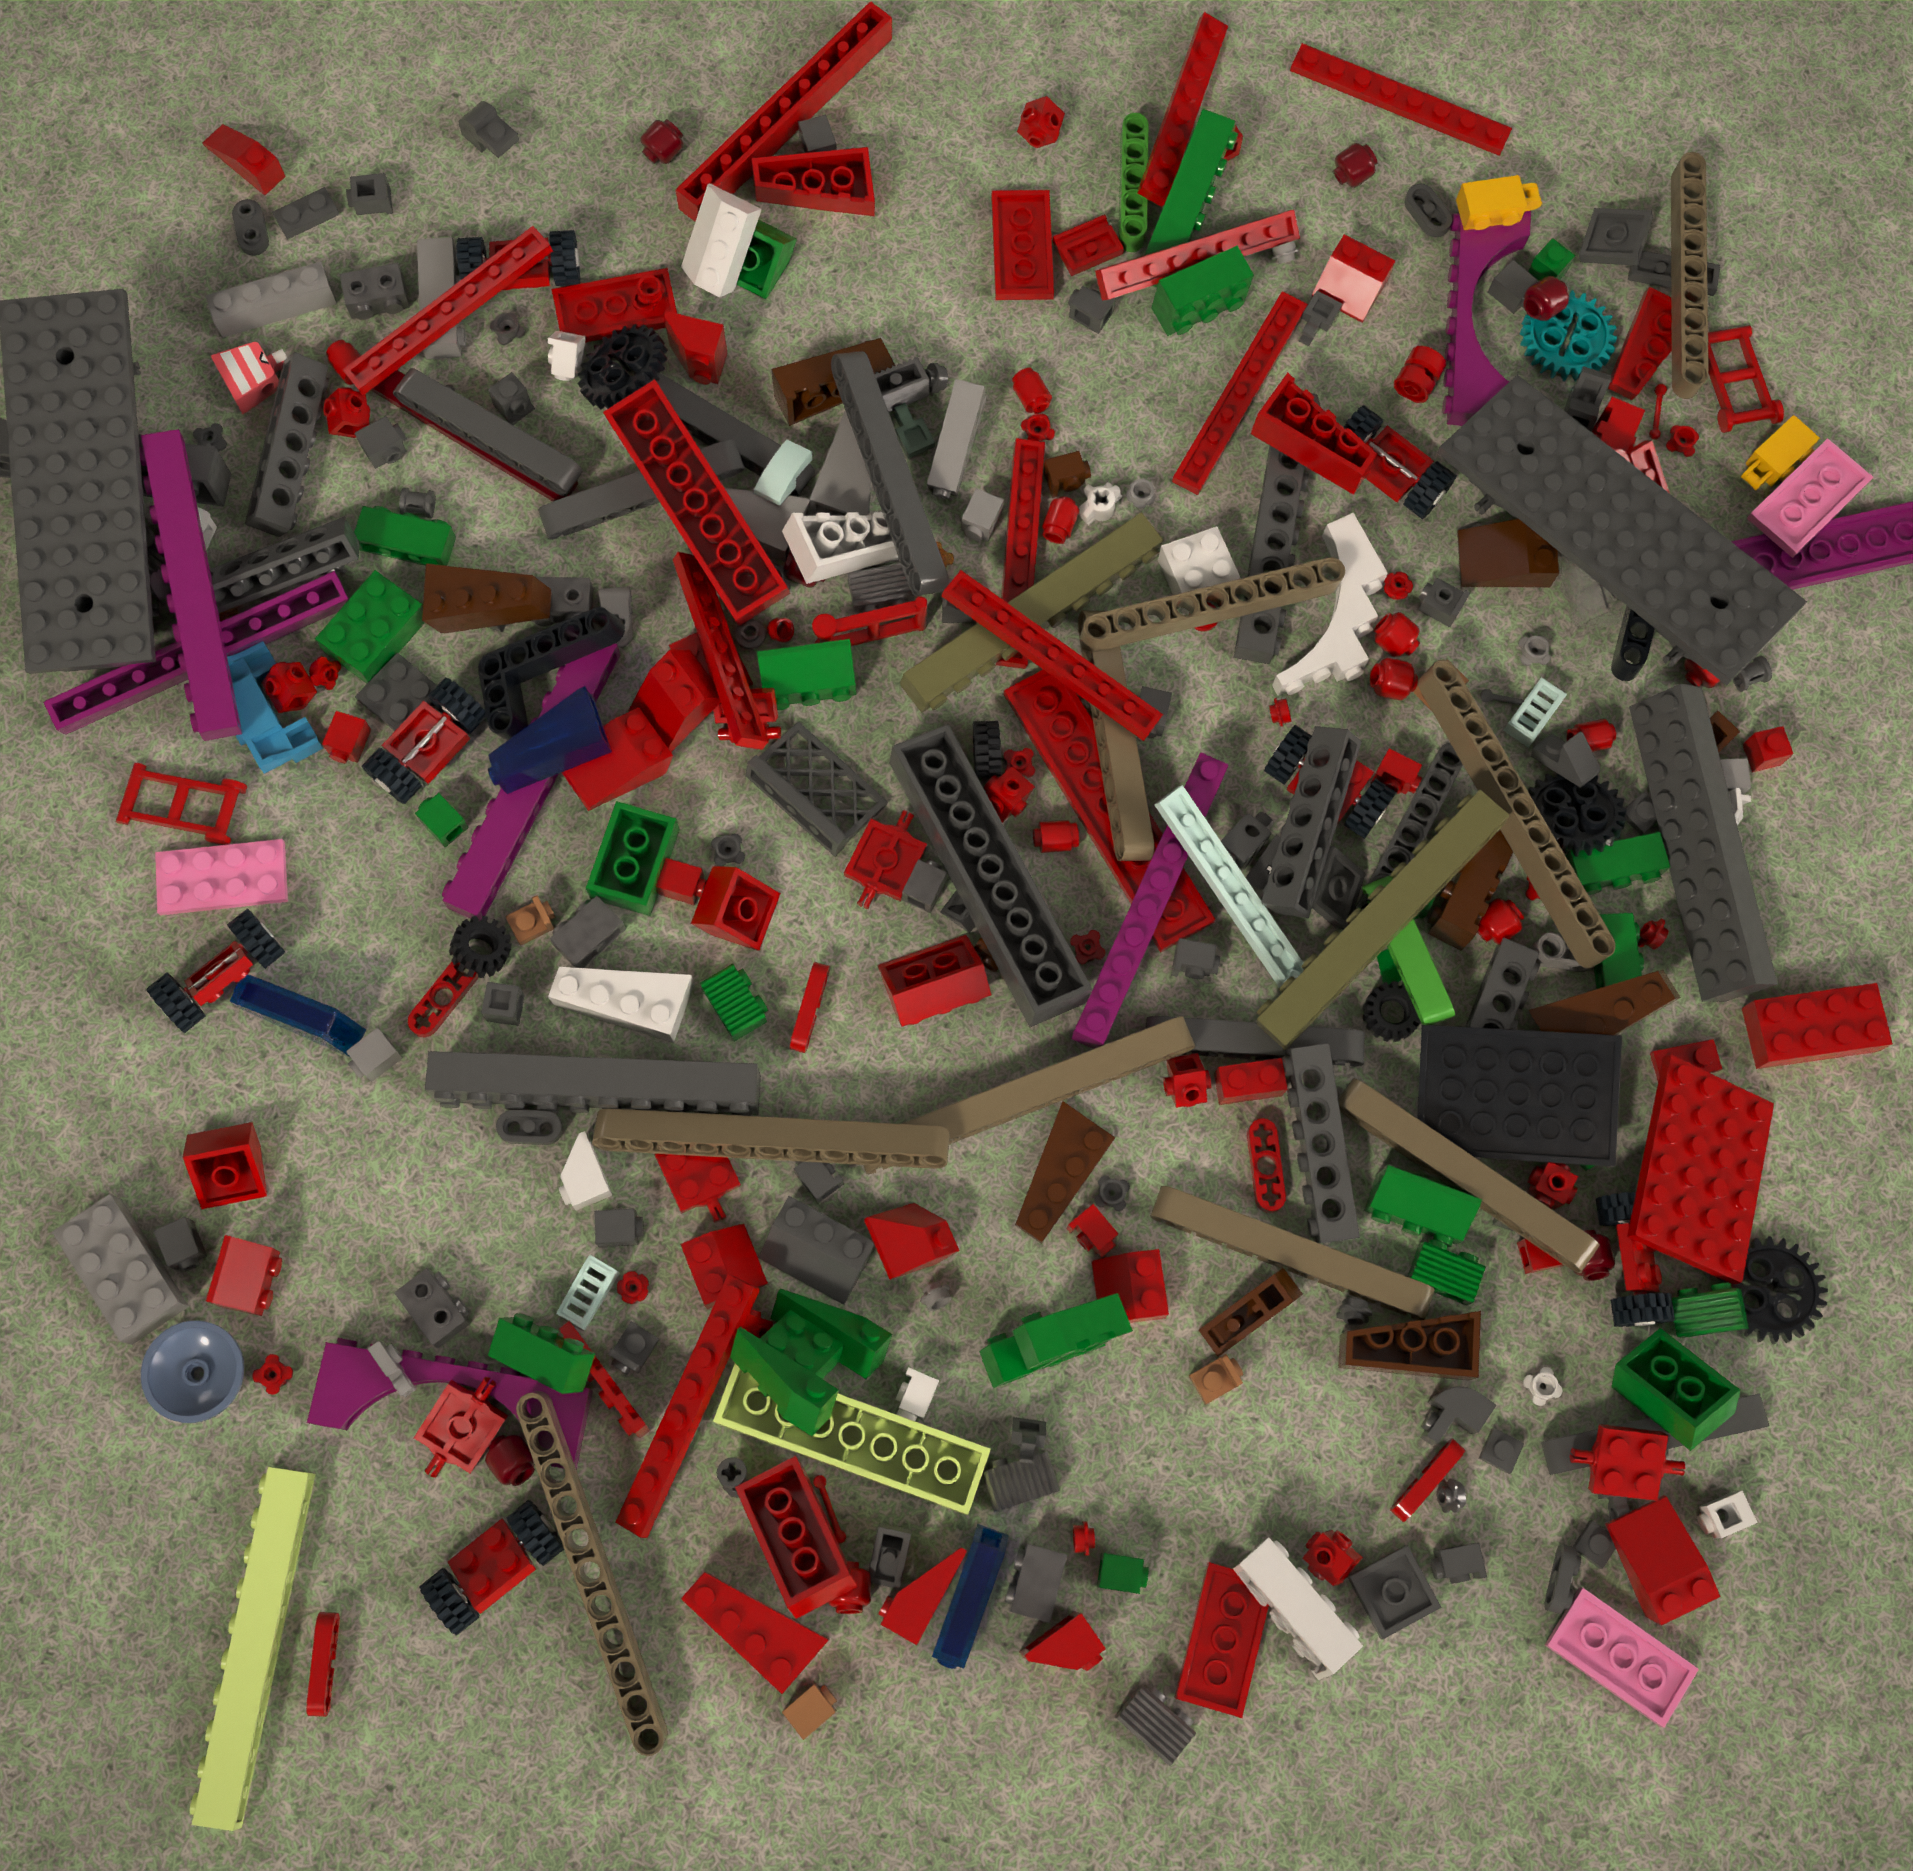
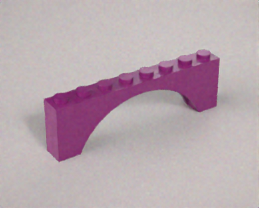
M1459 210L1457 213L1452 214L1450 231H1455V239L1451 240L1449 256L1454 257V265H1450L1448 282L1453 283V290L1449 291L1447 298V308L1452 309V313L1446 323V334L1451 336L1450 343H1447L1445 349V360L1449 361V369H1446L1443 386L1448 387V396L1445 395L1442 406V413L1447 414L1448 425H1464L1509 383L1488 361L1480 347L1473 325L1472 301L1475 286L1484 273L1503 257L1524 248L1530 236L1531 211H1525L1521 221L1513 225H1495L1483 230H1464Z
M338 1338L336 1344L326 1342L307 1423L347 1431L366 1409L397 1391L368 1349L357 1348V1341ZM403 1349L401 1355L403 1360L400 1362V1365L414 1386L427 1383H449L453 1380L458 1384L477 1389L483 1378L489 1377L491 1379L484 1390L494 1380L496 1386L493 1388L490 1396L505 1405L518 1420L516 1407L522 1396L533 1391H543L548 1394L553 1402L577 1470L593 1390L584 1388L583 1392L561 1394L532 1378L520 1376V1372L513 1368L501 1367L499 1373L488 1371V1364L468 1361L467 1367L454 1365L455 1358L436 1355L434 1361L422 1359L423 1353ZM530 1398L527 1403V1410L532 1416L537 1417L542 1412V1404L538 1399ZM542 1430L538 1441L543 1448L549 1449L553 1446L554 1438L549 1431ZM553 1463L551 1465V1467L564 1469V1467L558 1463Z

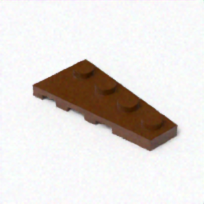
M1064 1101L1061 1103L1015 1226L1041 1244L1115 1140L1113 1135Z

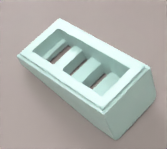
M1541 677L1503 731L1529 748L1567 694ZM1539 691L1554 700V703H1549L1537 695ZM1534 702L1535 704L1539 705L1541 708L1547 711L1546 714L1532 706L1530 703ZM1526 712L1534 719L1539 721V723L1536 724L1535 722L1524 716L1523 713Z
M589 1255L556 1314L585 1331L620 1273L592 1255ZM592 1269L606 1276L603 1282L590 1275ZM585 1280L599 1288L597 1294L582 1286ZM578 1292L593 1300L590 1306L575 1298ZM571 1303L586 1312L583 1318L568 1309Z

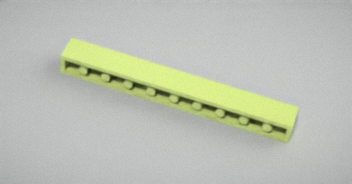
M268 1467L267 1473L261 1476L258 1491L259 1494H262L259 1508H256L252 1515L251 1528L254 1529L252 1543L249 1542L244 1552V1563L247 1564L244 1578L241 1577L237 1585L236 1598L240 1600L237 1613L232 1614L229 1622L228 1632L232 1634L230 1646L224 1650L221 1659V1669L224 1670L222 1684H218L214 1692L213 1705L217 1707L214 1720H210L206 1730L205 1740L209 1742L207 1754L201 1758L197 1775L198 1778H201L199 1791L193 1795L190 1804V1815H193L191 1825L229 1831L242 1828L316 1474Z

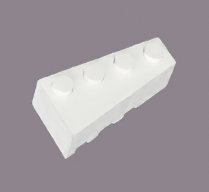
M847 512L845 516H830L829 513L803 516V513H792L782 530L806 584L899 559L882 512H874L873 515H859L858 512Z
M559 967L548 997L555 1006L674 1043L695 983L692 975Z
M1267 1538L1236 1565L1233 1570L1259 1604L1264 1607L1269 1604L1272 1608L1269 1612L1272 1621L1280 1630L1287 1634H1292L1294 1637V1645L1292 1647L1302 1658L1305 1656L1315 1664V1667L1311 1670L1315 1677L1321 1680L1331 1676L1363 1647L1358 1640L1360 1636L1350 1623L1346 1621L1343 1623L1334 1613L1336 1608L1330 1599L1323 1594L1319 1595L1311 1586L1313 1582L1310 1576L1302 1568L1298 1567L1296 1569L1288 1560L1289 1553L1280 1542L1276 1540L1273 1542L1270 1538Z

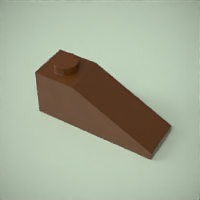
M1282 1268L1200 1328L1199 1332L1219 1357L1297 1300L1303 1293L1286 1270Z

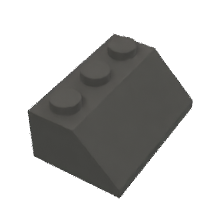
M788 1196L770 1229L758 1258L845 1305L876 1247L872 1240Z

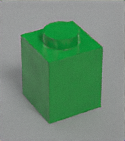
M1552 238L1535 256L1528 272L1538 281L1546 276H1553L1561 280L1567 273L1576 255Z
M440 793L434 797L426 798L419 805V810L415 812L419 821L444 848L469 828L462 816Z
M1101 1553L1097 1588L1140 1594V1588H1146L1149 1567L1143 1566L1144 1559Z

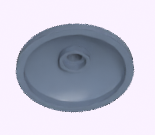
M197 1320L182 1322L163 1331L149 1346L141 1366V1385L148 1403L160 1415L181 1423L203 1422L223 1412L236 1398L244 1377L242 1351L233 1336L218 1325ZM202 1367L204 1375L201 1379L196 1380L194 1371Z

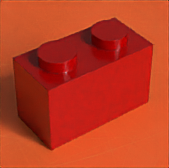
M1282 1058L1220 1066L1214 1073L1219 1105L1281 1097L1287 1091Z

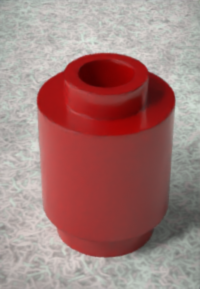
M345 340L335 341L326 351L328 363L346 384L353 385L343 372V369L361 355L351 343H346Z
M1025 368L1017 372L1012 378L1013 389L1026 412H1034L1035 414L1044 412L1050 405L1052 395L1039 373L1035 372L1032 368Z
M1061 496L1059 499L1051 501L1042 525L1044 530L1042 535L1048 541L1064 544L1066 539L1070 538L1080 512L1073 499Z
M1605 718L1575 724L1573 728L1567 730V741L1581 731L1592 752L1609 749L1612 747L1613 741L1616 740L1615 727Z
M1069 820L1039 822L1038 828L1033 829L1034 847H1040L1041 853L1071 851L1072 848L1079 847L1077 822L1070 823Z

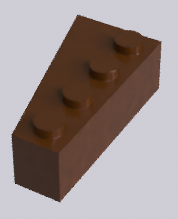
M882 339L865 341L861 344L771 369L774 397L788 425L791 426L843 403L831 370V360L834 354L864 351L869 358L874 374L896 366Z
M1501 830L1457 873L1454 881H1450L1443 888L1440 896L1445 899L1440 908L1434 907L1427 920V923L1431 924L1428 932L1429 935L1460 951L1475 937L1480 927L1478 924L1489 907V904L1485 902L1486 900L1489 901L1500 883L1498 876L1503 874L1513 854Z

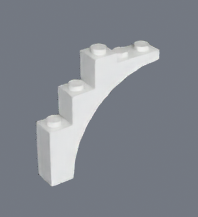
M1354 513L1326 525L1322 535L1330 556L1339 559L1345 566V575L1336 590L1332 619L1325 634L1314 649L1297 664L1276 675L1272 686L1278 696L1285 692L1288 695L1295 694L1304 688L1305 683L1312 680L1315 683L1327 679L1331 672L1337 682L1344 678L1347 681H1351L1364 673L1363 670L1369 658L1358 638L1369 634L1373 630V626L1378 618V614L1371 604L1368 595L1376 593L1383 587L1382 584L1388 573Z

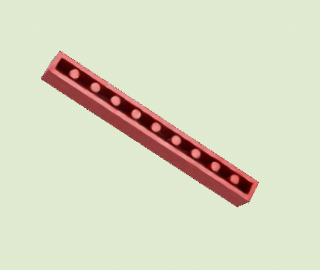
M870 1L675 189L679 210L696 222L708 184L734 194L753 175L752 158L773 156L799 130L798 122L811 119L892 40V17Z

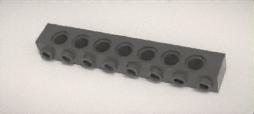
M1270 445L1247 577L1262 574L1265 570L1275 571L1294 566L1295 555L1290 554L1291 546L1297 544L1300 527H1295L1296 518H1301L1304 500H1299L1300 491L1306 490L1309 474L1304 473V465ZM1282 463H1290L1294 468H1287ZM1284 489L1288 491L1290 494L1283 495L1279 493L1278 490ZM1280 516L1284 518L1285 522H1278L1273 517ZM1276 543L1281 549H1273L1268 544ZM1265 587L1267 592L1277 594L1276 590L1272 587ZM1244 595L1243 601H1248L1247 597ZM1277 607L1240 616L1233 658L1270 664L1273 655L1278 656L1282 638L1277 637L1278 627L1283 628L1286 610ZM1262 625L1268 632H1258L1254 626Z

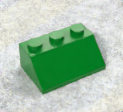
M758 219L736 285L767 299L789 264L797 238Z
M850 639L757 651L762 688H774L777 710L787 709L790 704L802 703L804 706H813L819 704L820 700L826 699L842 702L856 695Z
M1387 1165L1376 1174L1364 1211L1371 1213V1219L1376 1222L1390 1224V1221L1403 1225L1402 1230L1406 1233L1420 1236L1422 1232L1433 1236V1240L1440 1241L1451 1247L1452 1244L1457 1245L1464 1240L1481 1206L1482 1199Z

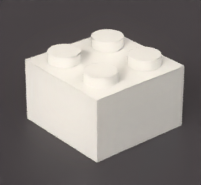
M1217 526L1161 546L1158 562L1173 595L1241 579ZM1179 608L1180 612L1187 610L1185 608Z

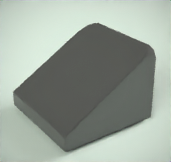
M956 890L940 913L968 933H971L975 928V924Z

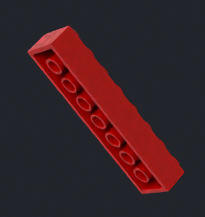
M655 379L603 412L738 626L790 594L787 585Z

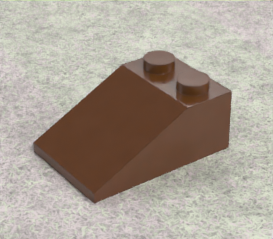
M1520 519L1457 531L1461 587L1550 588L1559 575L1558 550Z

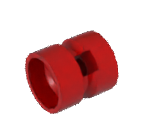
M1416 346L1411 350L1405 361V366L1401 368L1393 385L1399 395L1415 403H1424L1431 395L1436 385L1435 382L1439 380L1447 364L1444 357L1438 351L1427 346Z

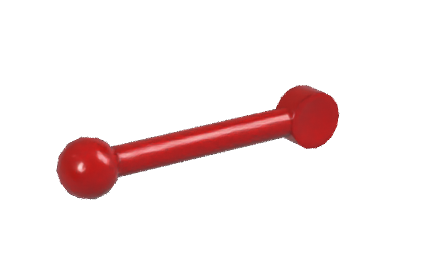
M1658 384L1654 390L1657 398L1653 429L1649 432V437L1653 440H1657L1661 436L1659 422L1662 398L1667 392V387L1664 384Z
M817 1475L813 1480V1484L821 1493L835 1532L834 1535L838 1543L841 1544L846 1540V1533L840 1529L825 1487L827 1483L826 1478L822 1475Z

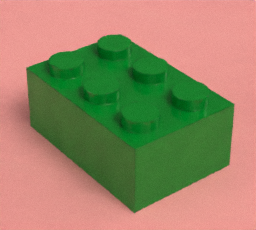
M1237 245L1160 279L1151 309L1167 336L1174 333L1182 335L1188 332L1196 323L1201 321L1209 323L1225 310L1233 312L1242 307L1254 274Z
M374 570L316 636L315 640L325 654L333 660L339 661L344 668L367 684L405 647L424 625L425 622L422 621L423 604Z
M616 801L586 885L590 899L598 896L606 904L651 916L658 895L656 885L665 859H670L680 831L677 819Z
M1661 1328L1616 1363L1612 1381V1388L1690 1451L1735 1414L1741 1391Z

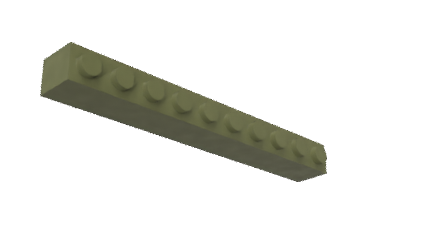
M1141 512L1015 597L1008 604L1043 629L1048 626L1055 628L1067 618V613L1073 609L1078 612L1087 606L1090 602L1089 598L1097 593L1099 596H1102L1108 592L1114 585L1112 582L1118 578L1122 580L1127 579L1137 570V565L1142 562L1146 565L1153 561L1159 555L1158 549L1164 540ZM977 623L906 671L902 676L900 686L921 713L930 707L932 710H936L947 701L946 696L953 691L957 694L964 691L972 683V678L978 674L984 677L996 667L994 663L1002 658L1007 661L1018 651Z
M1479 790L1474 796L1469 793L1456 807L1459 812L1452 819L1447 816L1438 824L1434 830L1437 834L1430 842L1424 839L1412 852L1415 857L1408 864L1402 862L1395 868L1390 875L1393 880L1386 887L1379 885L1368 897L1371 902L1363 910L1358 907L1347 918L1346 922L1349 925L1341 933L1336 930L1324 942L1326 948L1320 955L1317 956L1313 953L1301 966L1304 971L1296 979L1291 976L1283 983L1279 989L1282 994L1274 1002L1268 999L1257 1011L1259 1015L1257 1025L1284 1050L1317 1019L1507 823L1509 814L1482 790Z

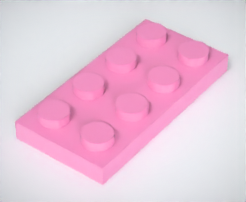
M1827 438L1750 513L1747 519L1793 558L1873 479V476Z
M283 839L155 852L157 913L160 916L288 902L285 841Z
M1584 1588L1578 1589L1573 1597L1570 1608L1565 1610L1545 1643L1546 1647L1663 1728H1665L1699 1670Z

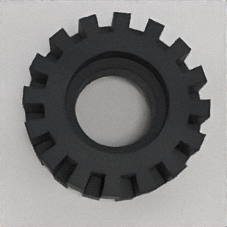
M998 720L973 722L974 771L977 778L993 777L994 775L1001 776V740Z
M477 916L471 917L470 922L467 919L462 921L461 926L458 925L450 943L449 954L453 955L451 961L454 965L460 963L458 970L461 972L465 968L468 969L467 976L473 977L475 972L478 973V978H484L486 972L489 977L493 976L496 971L499 972L502 969L511 950L512 943H509L511 937L510 934L504 935L506 932L504 925L497 928L496 926L499 921L493 919L492 923H488L487 916H482L481 921H478ZM473 939L483 940L492 947V952L488 955L478 954L469 947V941Z
M1392 981L1389 985L1386 982L1381 984L1380 987H1376L1363 1005V1021H1367L1366 1028L1368 1031L1372 1029L1375 1032L1373 1036L1376 1038L1379 1036L1383 1037L1382 1041L1388 1042L1393 1040V1042H1398L1401 1039H1406L1421 1024L1404 984L1399 986L1397 981ZM1387 1001L1399 1003L1404 1009L1403 1020L1399 1023L1386 1021L1381 1014L1383 1003Z

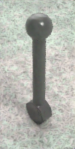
M1484 689L1480 693L1483 702L1496 700L1522 705L1524 702L1523 699L1493 694L1490 689ZM1534 702L1530 703L1532 706H1534L1540 711L1543 709Z

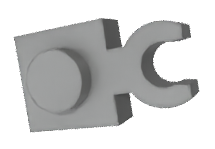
M377 1341L368 1348V1351L384 1374L389 1377L400 1396L407 1397L416 1390L414 1384L404 1373V1369L400 1365L403 1357L392 1343L387 1346L386 1343Z

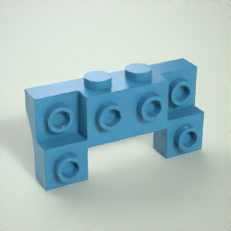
M263 641L240 653L227 657L242 734L236 735V738L241 746L247 744L264 774L292 759L297 763L324 749L306 717L285 728L280 723L260 686L261 682L270 672L269 669L276 664Z

